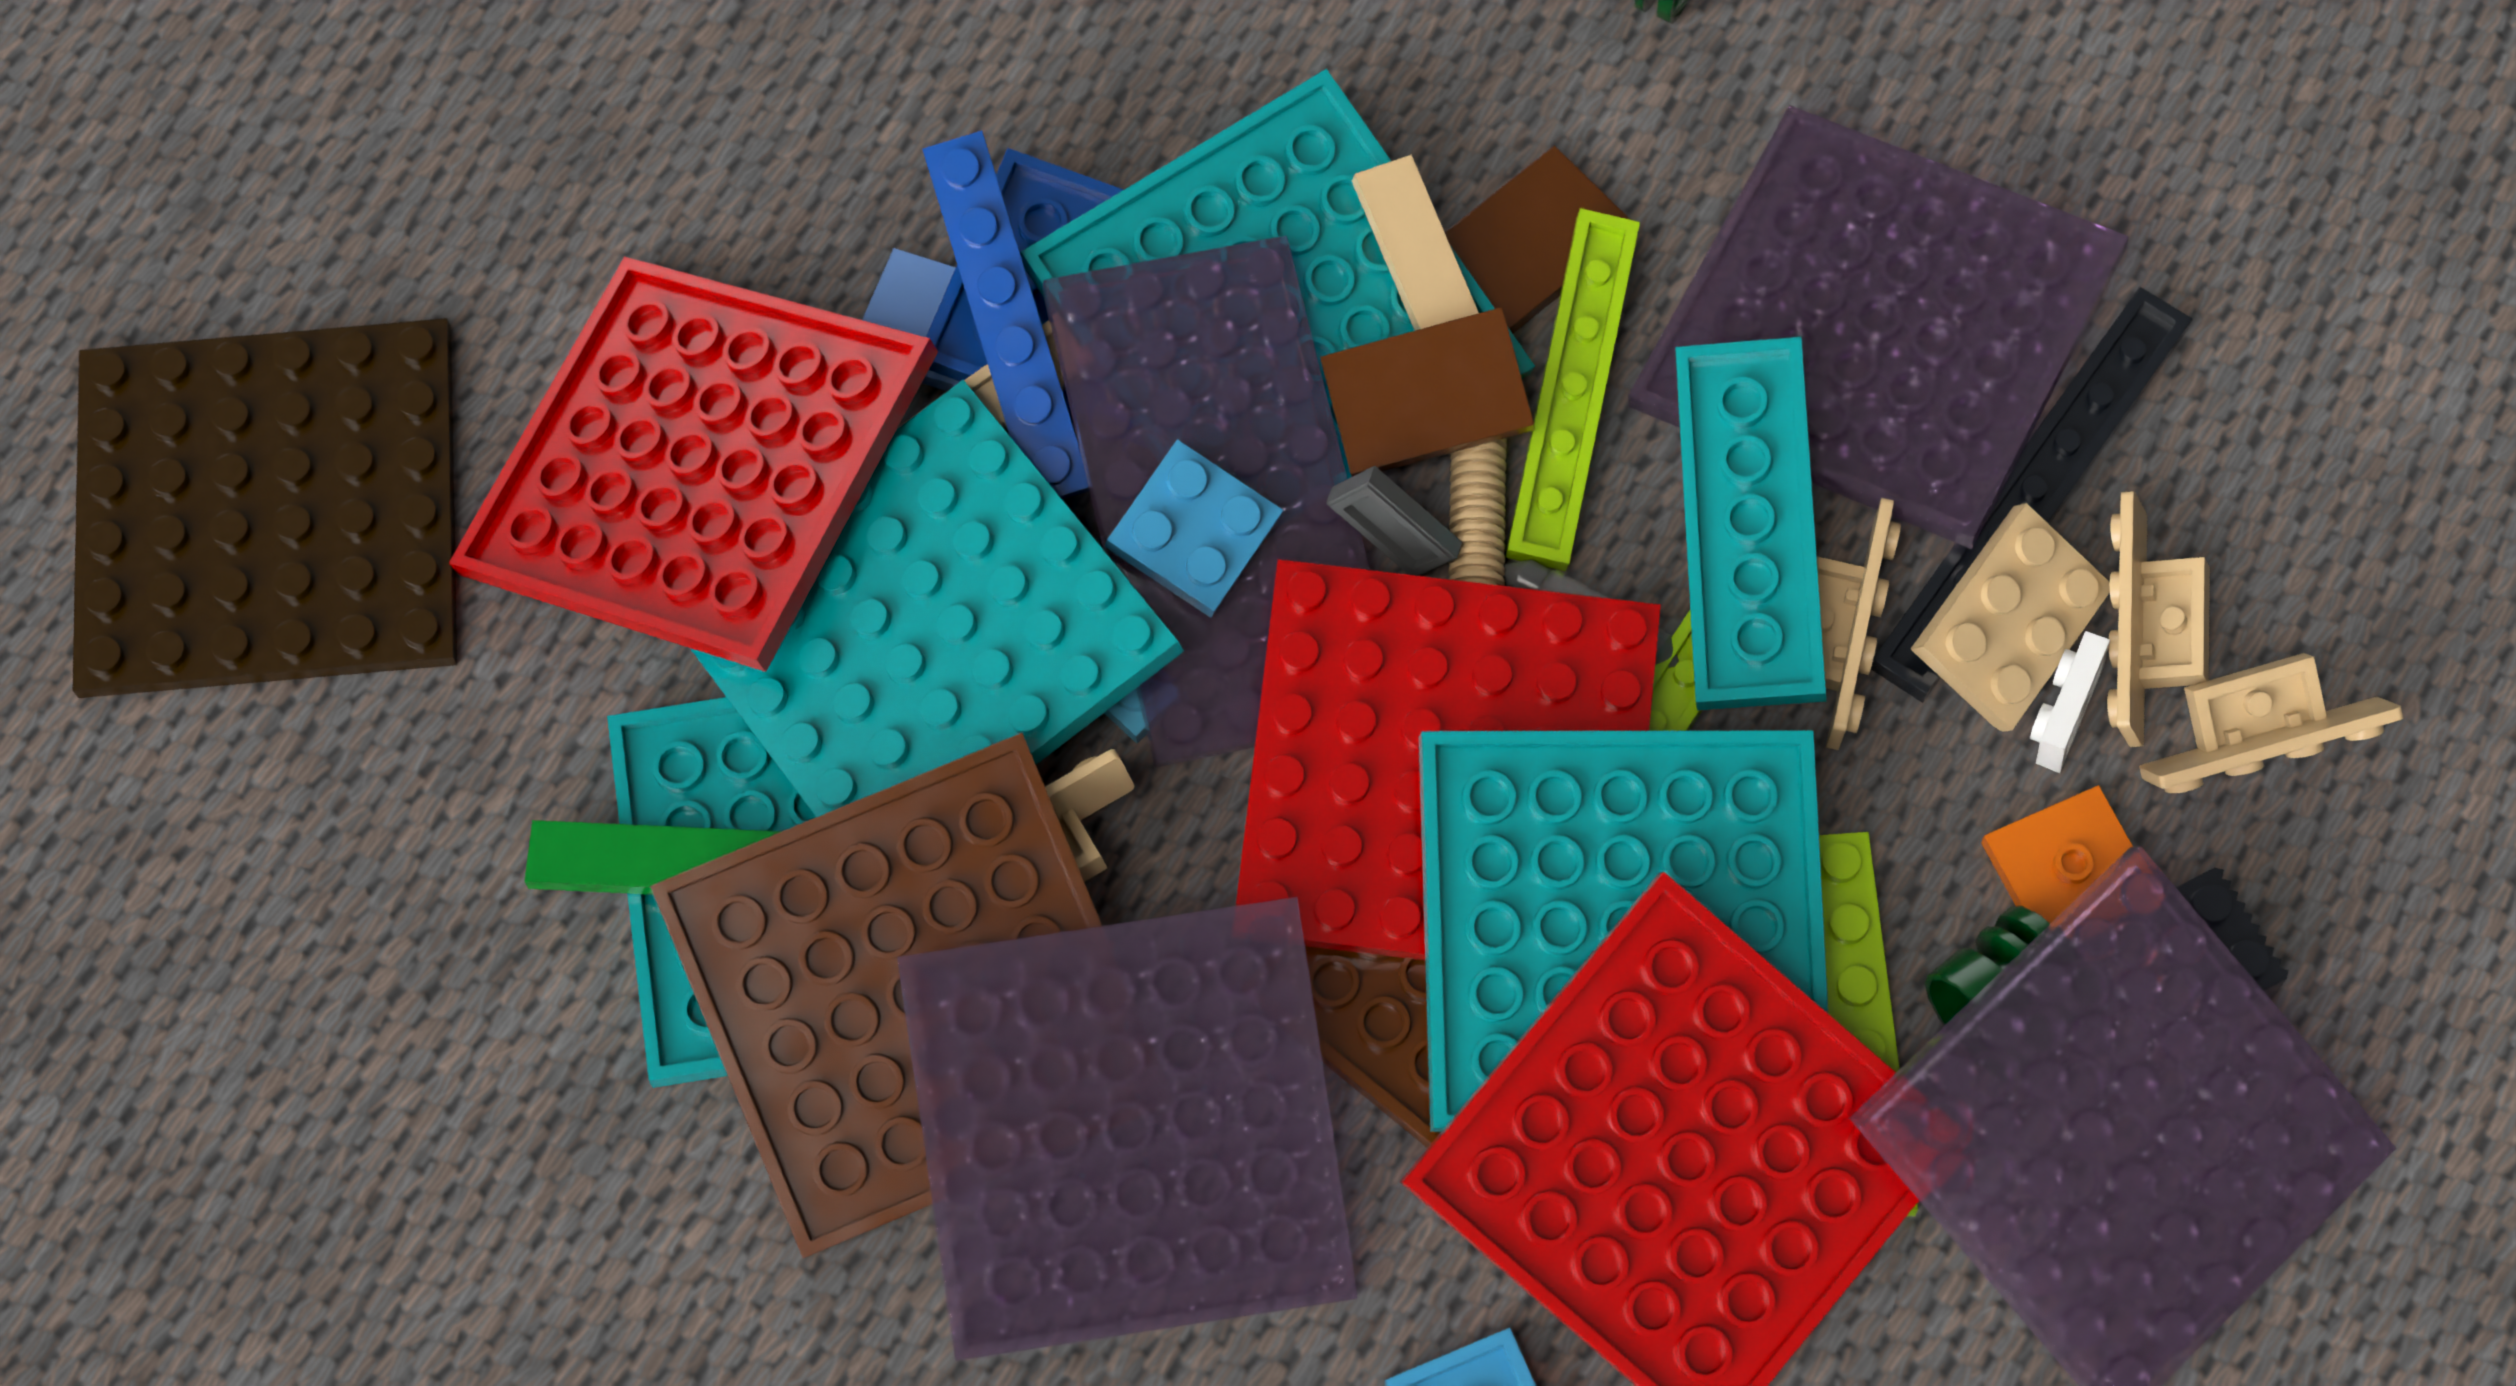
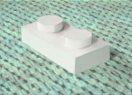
M2085 631L2077 652L2065 649L2053 680V685L2062 688L2055 706L2042 704L2030 735L2031 740L2040 742L2036 764L2058 773L2061 772L2104 668L2110 639Z

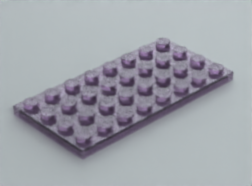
M1287 235L1046 279L1042 286L1103 550L1171 631L1184 650L1183 653L1136 688L1155 768L1255 747L1278 559L1370 570L1361 533L1326 504L1331 488L1347 480V475ZM1177 439L1283 509L1280 518L1211 618L1105 548L1107 539Z

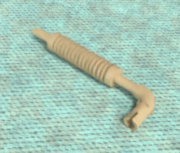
M1507 438L1450 453L1451 485L1449 493L1451 496L1449 498V505L1451 507L1449 509V529L1451 533L1462 541L1457 559L1448 562L1450 564L1448 567L1450 580L1505 586V579L1503 578L1505 567L1503 565L1505 564L1504 530L1506 521L1504 518L1506 510L1504 507L1506 505L1505 449Z

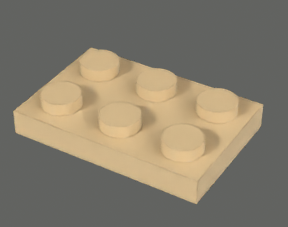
M2027 503L2013 506L1911 647V650L1992 726L2002 732L2013 730L2058 667L2065 649L2070 650L2109 595V581Z

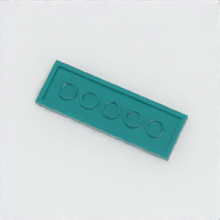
M1792 337L1675 347L1697 710L1827 702L1802 338Z

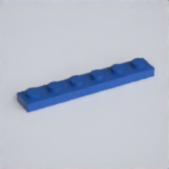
M981 130L923 148L924 157L1009 435L1061 499L1093 490L983 131Z

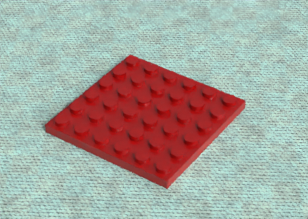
M624 257L450 559L449 564L460 576L766 672L938 351L930 338Z
M1278 559L1232 938L1379 954L1399 958L1407 957L1425 961L1419 735L1422 731H1649L1661 604Z
M1661 872L1399 1182L1634 1386H1768L1971 1137L1665 872Z

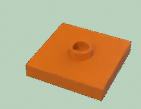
M2099 785L1984 835L1981 841L2015 906H2023L2039 914L2057 928L2069 942L2157 904L2161 897Z

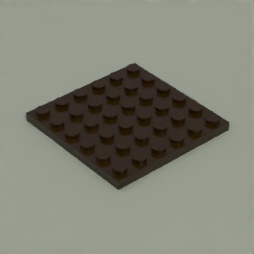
M447 318L79 350L72 691L78 698L457 665L456 573L449 564L455 552L451 326Z

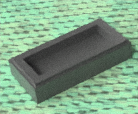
M1376 466L1331 488L1326 504L1408 575L1421 576L1457 559L1462 541Z

